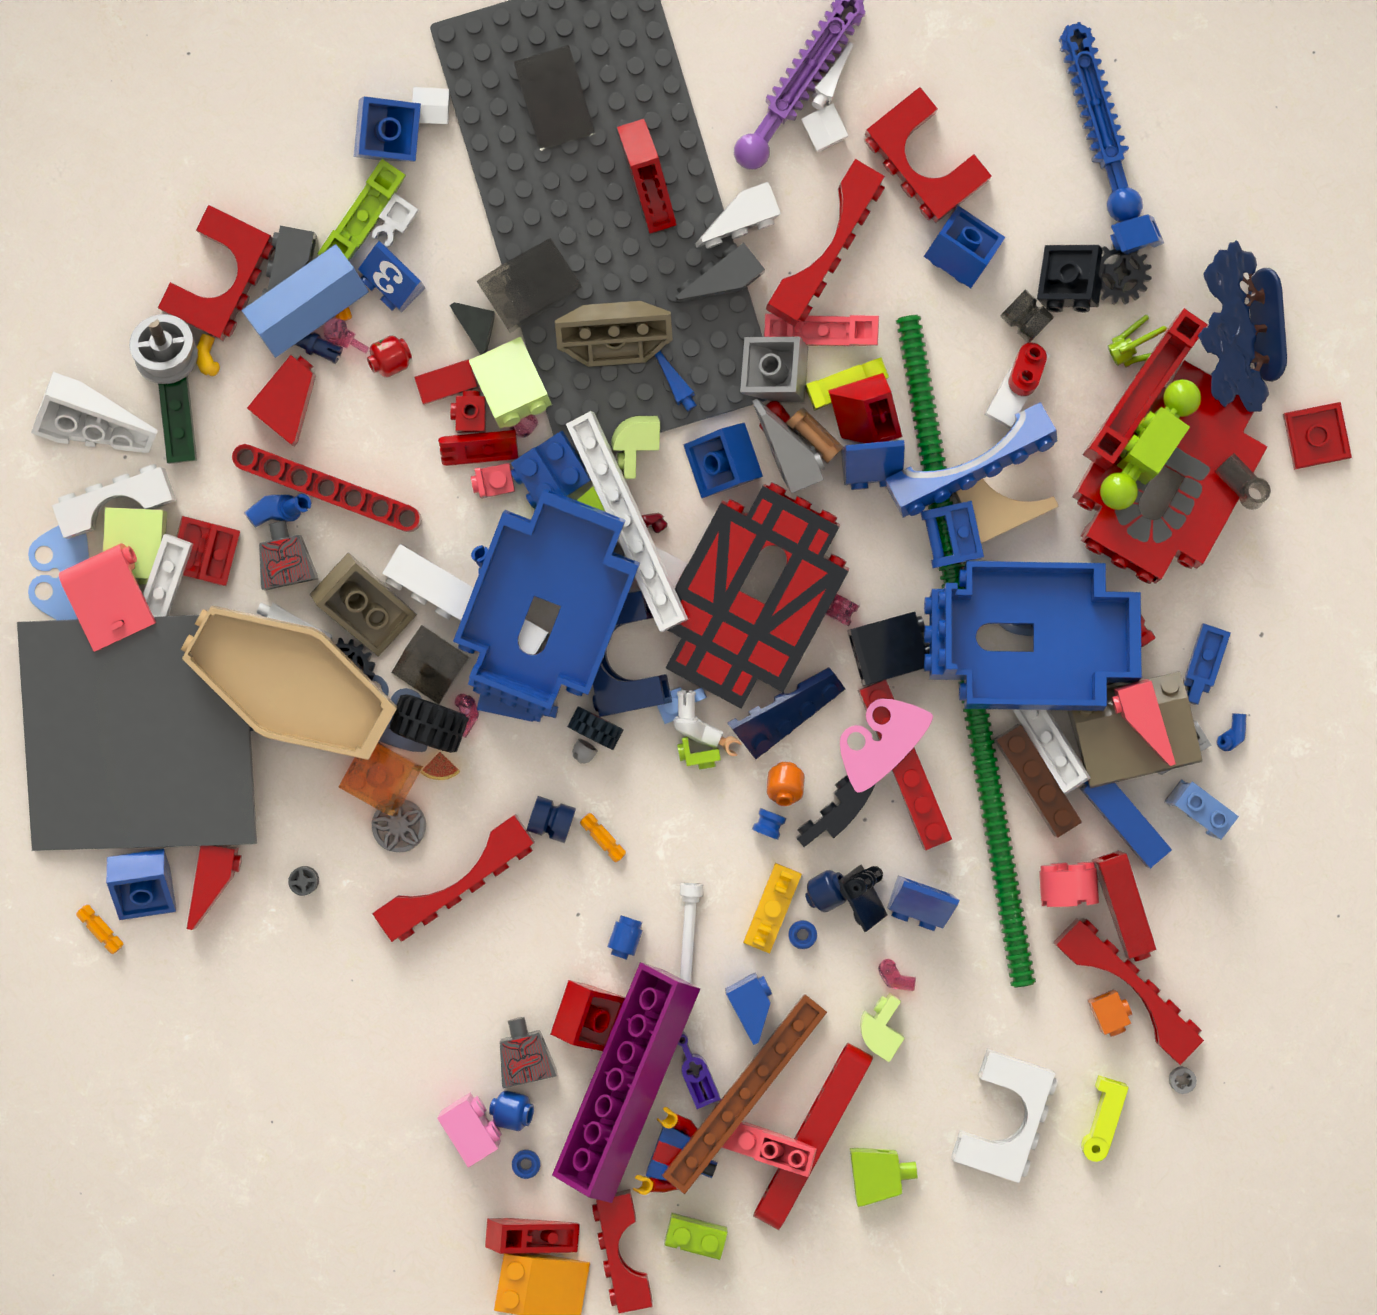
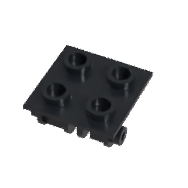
M861 864L838 880L842 896L848 900L854 911L855 921L862 927L865 933L888 914L873 887L883 879V871L878 866H871L864 870Z

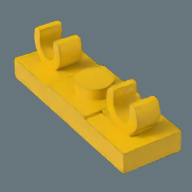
M777 863L774 864L743 943L770 954L802 873Z

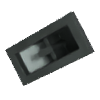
M456 302L450 305L451 309L480 355L486 353L496 315L495 312Z

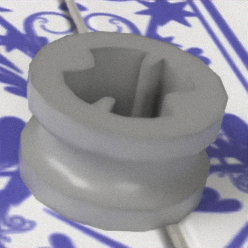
M1177 1067L1169 1075V1084L1178 1093H1189L1196 1086V1076L1187 1067ZM1184 1073H1188L1189 1076L1186 1078L1190 1080L1189 1084H1183L1181 1088L1177 1087V1084H1179L1175 1080L1177 1075L1183 1076Z

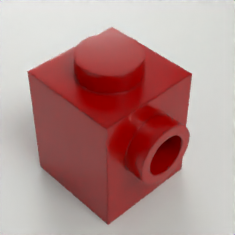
M463 391V396H456V403H451L450 417L451 420H456L457 433H486L485 396H480V391Z

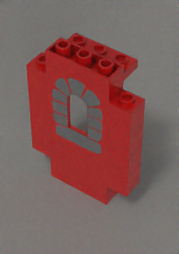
M1185 360L1178 366L1168 385L1162 389L1146 415L1150 411L1155 413L1160 407L1165 409L1164 392L1176 380H1189L1200 390L1201 402L1198 409L1189 416L1179 418L1190 428L1164 465L1184 477L1164 515L1157 520H1150L1145 518L1139 510L1140 498L1149 482L1144 485L1139 480L1136 481L1138 487L1137 498L1126 509L1115 510L1103 502L1100 495L1102 482L1109 475L1123 471V469L1117 466L1122 458L1120 456L1107 471L1091 462L1072 496L1078 500L1077 504L1083 509L1097 511L1092 521L1085 526L1080 535L1082 537L1081 541L1086 544L1085 547L1097 555L1102 553L1111 558V563L1121 569L1128 568L1137 573L1136 577L1139 580L1148 584L1152 582L1156 584L1163 578L1174 556L1178 558L1177 562L1189 569L1193 567L1197 569L1204 564L1268 447L1243 432L1254 412L1246 410L1239 395H1236L1234 401L1224 407L1219 400L1212 396V376Z

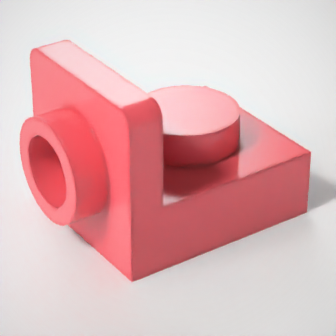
M510 463L482 469L476 468V475L471 476L474 493L479 492L481 498L515 492Z

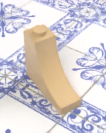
M984 479L977 481L968 490L960 489L954 492L958 503L972 501L981 543L1059 507L1054 496L1033 502L1010 499L996 492Z

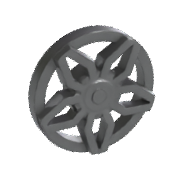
M406 799L386 801L376 810L372 819L374 838L380 846L392 852H406L415 848L421 842L426 830L423 812L415 803ZM400 803L406 804L412 807L414 810L407 811L403 815L404 810ZM393 804L397 807L398 814H393ZM388 807L390 818L387 816L380 817L381 813ZM417 814V816L410 822L408 816ZM420 820V830L417 836L411 826ZM387 821V826L382 827L378 825V822ZM378 829L383 832L388 831L384 841L381 839ZM410 832L414 841L406 838L405 835ZM390 836H395V840L388 845ZM400 837L403 841L409 843L405 847L395 848L400 842Z

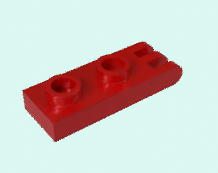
M516 430L443 436L438 439L441 462L445 466L519 458Z

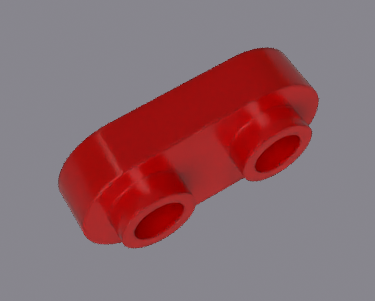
M1032 342L1026 343L1017 353L1008 379L1009 387L1015 394L1029 396L1039 385L1047 361V354L1042 346Z

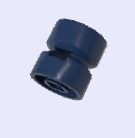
M538 796L526 831L541 836L544 833H548L550 839L565 843L576 808L562 803L554 806L553 800Z

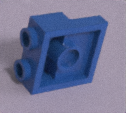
M560 431L511 462L514 468L511 470V474L519 485L524 483L529 491L526 494V498L534 509L544 488L564 496H569L591 481L585 465L563 431Z

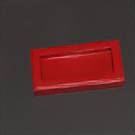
M469 359L414 377L423 405L478 387Z

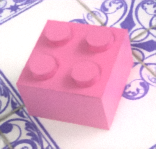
M471 1092L441 1110L437 1118L467 1167L472 1166L496 1151L501 1142L500 1136L502 1135L494 1121L489 1122L486 1118L485 1111L487 1109L479 1096L474 1098Z

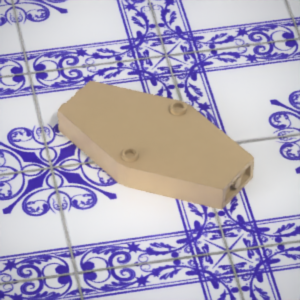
M211 606L208 611L205 609L201 611L195 622L199 629L194 637L190 634L188 635L181 648L185 652L182 659L255 732L274 740L369 760L397 706L324 633L312 627L217 606Z

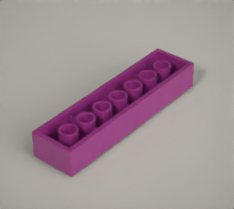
M640 962L552 1176L589 1198L612 1203L700 992V988L663 969Z

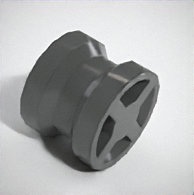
M301 866L291 872L288 884L293 893L305 896L317 889L319 876L314 868Z

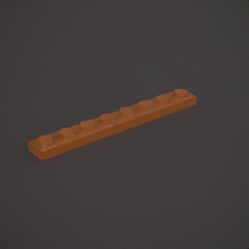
M803 994L661 1175L680 1192L686 1194L823 1019L827 1011L806 994Z

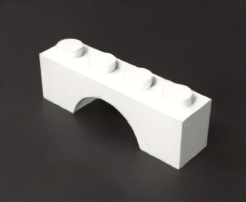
M156 464L149 465L139 470L141 474L131 478L129 474H124L113 478L114 484L103 487L102 483L87 487L85 489L86 493L76 497L75 493L59 497V503L52 505L63 538L70 539L96 530V520L100 510L106 503L115 498H133L145 509L149 510L175 502L176 498L165 468H157Z

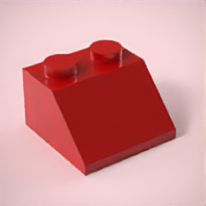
M568 980L550 1035L574 1046L603 1051L625 997L588 984Z

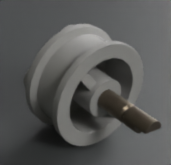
M168 314L151 316L143 320L131 335L130 352L135 360L137 369L144 378L158 384L177 382L188 376L196 365L198 349L189 326L176 316Z

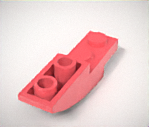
M741 1122L722 1146V1148L753 1157L756 1161L806 1177L810 1176L817 1148L748 1122Z

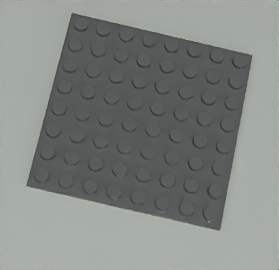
M199 615L153 616L156 621L155 624L95 652L78 619L17 622L32 851L257 844L250 726L182 659L185 652L181 648L189 634L194 637L199 629V626L195 624Z

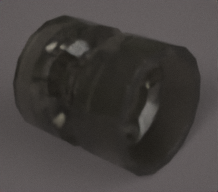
M1025 289L1000 317L1010 327L1017 326V334L1027 343H1030L1054 316L1044 306L1037 307V300Z

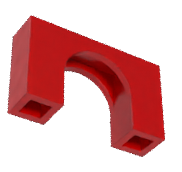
M919 87L866 129L864 135L867 138L864 141L873 153L879 152L885 159L882 163L886 170L892 176L897 174L903 183L900 186L910 198L914 196L921 204L918 208L928 221L933 219L937 223L986 184L992 175L975 154L951 173L939 178L924 177L911 168L905 155L906 140L916 129L934 116L938 110L922 88Z
M208 205L196 231L200 235L232 251L238 266L236 280L227 292L212 298L198 296L170 282L158 309L169 315L176 316L185 323L224 341L226 336L231 337L236 328L237 322L234 319L238 311L247 306L250 298L247 293L251 285L255 286L261 277L262 270L259 268L263 260H268L274 251L272 246L273 237Z

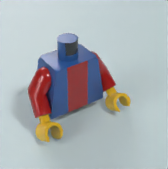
M668 1107L663 1108L668 1113L667 1118L664 1120L657 1118V1121L663 1127L646 1170V1176L651 1178H646L639 1174L635 1176V1179L642 1181V1185L640 1188H633V1191L642 1195H647L650 1192L665 1193L678 1190L661 1175L698 1129L692 1120L675 1114ZM711 1160L701 1174L712 1178L718 1162Z

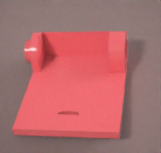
M123 543L59 573L62 587L94 652L156 623L132 573V570L135 569L134 563L137 562L136 554L130 546L126 547Z

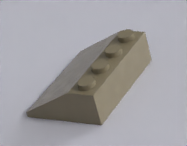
M1180 671L1148 679L1153 684L1175 759V765L1169 766L1122 718L1121 713L1116 714L1111 697L1115 696L1114 688L1124 685L1107 688V706L1103 711L1067 710L1083 766L1090 776L1088 780L1090 788L1202 762L1190 703Z

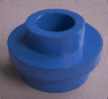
M800 920L790 927L788 936L793 946L798 949H807L816 942L817 931L815 926L809 921ZM801 929H805L808 932V937L804 940L797 937V933Z
M521 1150L516 1153L512 1160L513 1172L523 1179L534 1177L540 1169L538 1155L531 1150ZM529 1159L532 1166L525 1169L521 1166V1161Z

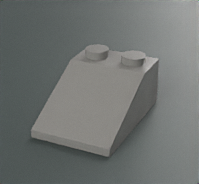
M758 399L752 400L781 477L790 492L794 493L823 481L820 471L824 470L825 467L814 446H808L798 433L791 429Z

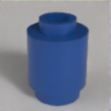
M620 916L619 922H615L607 946L612 949L611 955L626 960L628 955H635L643 932L641 930L643 922Z

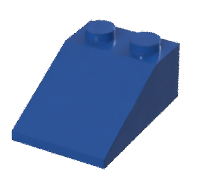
M904 440L846 445L841 451L844 485H851V490L868 489V483L879 482L880 487H887L885 479L904 470Z
M898 875L887 908L893 911L892 917L906 922L911 917L920 920L918 926L935 931L936 926L942 929L945 927L960 900L953 894Z

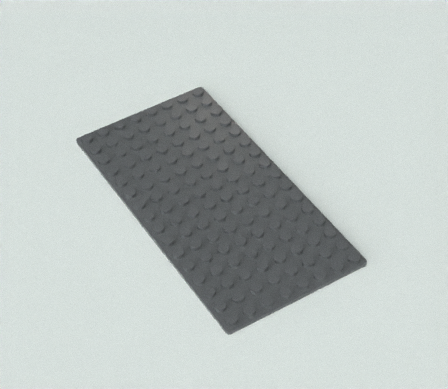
M508 0L433 23L430 27L432 37L450 91L525 344L552 405L547 407L546 413L553 436L563 431L580 457L566 424L590 411L595 413L608 444L612 448L611 440L615 429L619 424L631 417L658 416L661 433L753 405L752 400L755 399L761 402L767 401L740 393L744 337H762L748 287L738 292L680 303L676 300V295L679 294L677 288L689 279L692 282L702 276L699 271L711 261L715 265L724 258L722 253L733 245L734 241L730 235L722 238V244L709 249L705 245L697 248L695 245L724 211L661 0ZM645 119L658 154L677 223L676 226L651 234L647 228L617 130L619 126ZM643 301L670 311L673 340L660 351L694 391L695 396L692 398L697 406L687 412L682 403L677 405L669 383L655 355L645 363L588 367L572 358L566 352L558 350L555 320L582 305Z

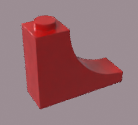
M645 119L617 127L649 233L676 226L677 223L660 160Z

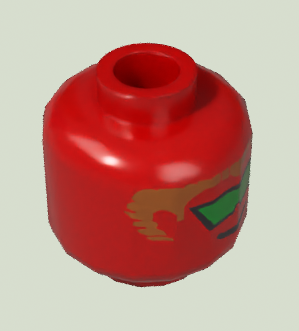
M391 335L371 344L370 356L367 357V362L373 373L379 372L383 377L388 378L407 369L412 356L405 340Z

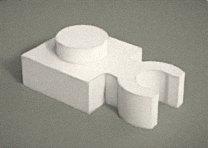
M394 193L379 215L385 223L383 226H378L373 230L372 237L376 239L381 232H386L388 239L384 245L390 247L394 242V232L396 229L404 234L419 209Z

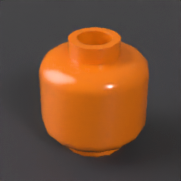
M780 762L772 767L768 772L767 779L768 797L780 806H790L798 802L803 797L805 775L803 771L791 762Z

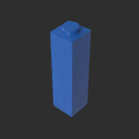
M1088 780L1084 782L1080 790L1146 867L1151 869L1172 851L1170 846L1116 783L1090 788Z

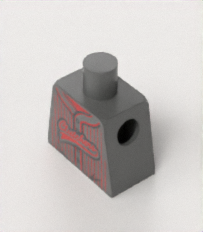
M286 521L269 524L272 540L259 544L261 589L270 590L317 580V572L302 536L295 535L289 537Z
M525 1017L508 1020L511 1037L500 1040L502 1087L508 1088L557 1076V1069L541 1031L528 1032Z

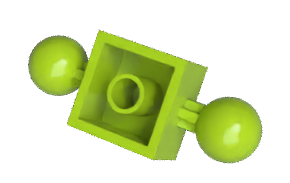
M1184 379L1172 382L1164 392L1165 409L1160 407L1155 413L1150 411L1142 419L1135 430V433L1138 435L1134 434L1119 455L1122 458L1117 466L1123 469V471L1109 475L1102 482L1100 495L1108 507L1115 510H1123L1130 507L1138 495L1136 481L1139 480L1146 485L1159 474L1190 428L1179 418L1193 414L1200 405L1201 393L1193 382Z

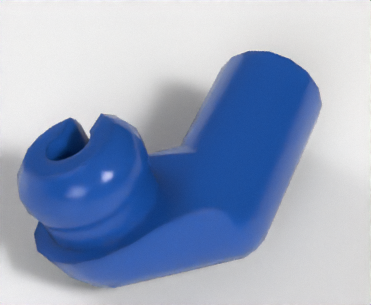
M1232 713L1231 728L1220 735L1216 741L1217 746L1221 750L1231 751L1245 740L1247 714Z

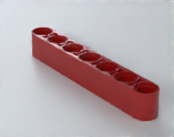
M248 444L237 446L232 453V460L235 466L248 473L404 532H413L421 525L422 518L419 511L405 503ZM250 450L254 455V459L251 464L244 466L240 462V455L242 452ZM276 460L280 463V472L277 475L270 476L266 470L269 462ZM301 470L305 471L308 476L307 482L302 486H296L293 481L295 473ZM328 480L332 481L335 487L334 492L330 496H323L320 492L321 484ZM351 491H359L361 494V502L357 506H350L347 503V496ZM378 501H385L389 507L387 514L381 517L376 516L373 510L374 505ZM405 511H412L415 514V522L409 527L403 526L400 521L401 515Z
M847 1043L794 1138L817 1148L811 1172L873 1059L872 1055L850 1043ZM778 1168L757 1205L753 1217L779 1230L809 1177Z

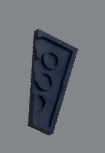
M830 667L797 684V690L791 693L782 692L774 697L775 702L762 709L760 706H757L748 711L749 716L740 721L735 718L727 722V724L756 760L808 718L812 717L827 703L835 699L845 690V687Z

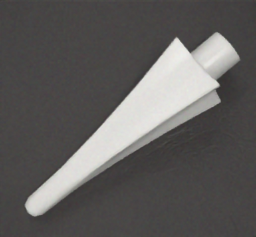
M851 42L847 43L834 65L815 87V92L812 94V97L815 98L812 102L814 108L821 110L825 103L830 105L844 64L853 48Z
M260 603L256 612L267 618L315 628L324 633L330 640L332 639L330 633L301 620L275 603H272L271 607Z

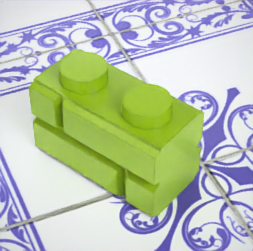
M671 1213L664 1245L672 1248L680 1247V1250L720 1260L728 1233L727 1227Z

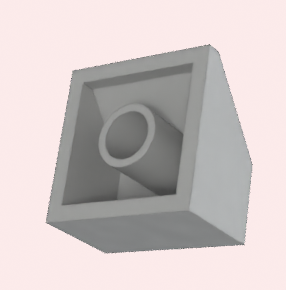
M744 337L740 393L769 401L804 402L808 346L802 338Z

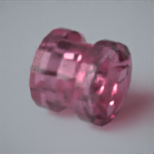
M836 594L831 607H829L825 615L849 627L852 622L851 616L853 612H857L860 606Z

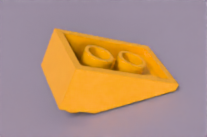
M540 1253L504 1254L494 1311L516 1315H581L590 1262Z

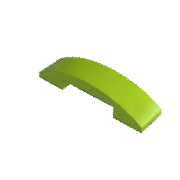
M381 159L367 179V184L336 230L331 232L317 254L321 255L336 244L348 261H350L379 221V215L393 194H396L406 175Z

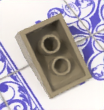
M349 552L310 593L316 606L378 657L417 615Z

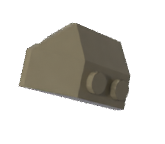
M643 301L582 305L555 320L557 349L566 352L572 358L588 367L645 363L673 340L671 312Z

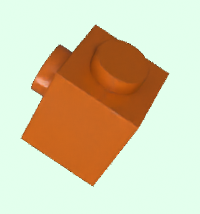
M1110 990L1088 1000L1100 1031L1104 1035L1109 1033L1110 1037L1121 1034L1126 1031L1125 1026L1131 1024L1128 1017L1132 1015L1130 1006L1126 999H1120L1116 990Z

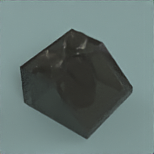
M421 625L391 673L439 705L471 657L426 626Z

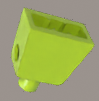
M850 1148L855 1197L858 1207L903 1194L901 1180L918 1178L916 1162L899 1163L896 1150Z

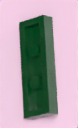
M188 376L174 383L158 384L167 463L197 461Z

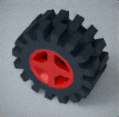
M579 706L576 708L567 726L611 750H614L624 730Z

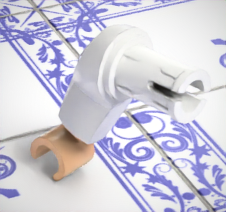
M687 690L678 691V716L673 720L675 729L693 741L712 748H717L719 744L723 746L730 756H737L736 752L729 750V745L733 742L742 745L736 737H722L723 731L702 722L695 716L696 692L689 690V693H687Z

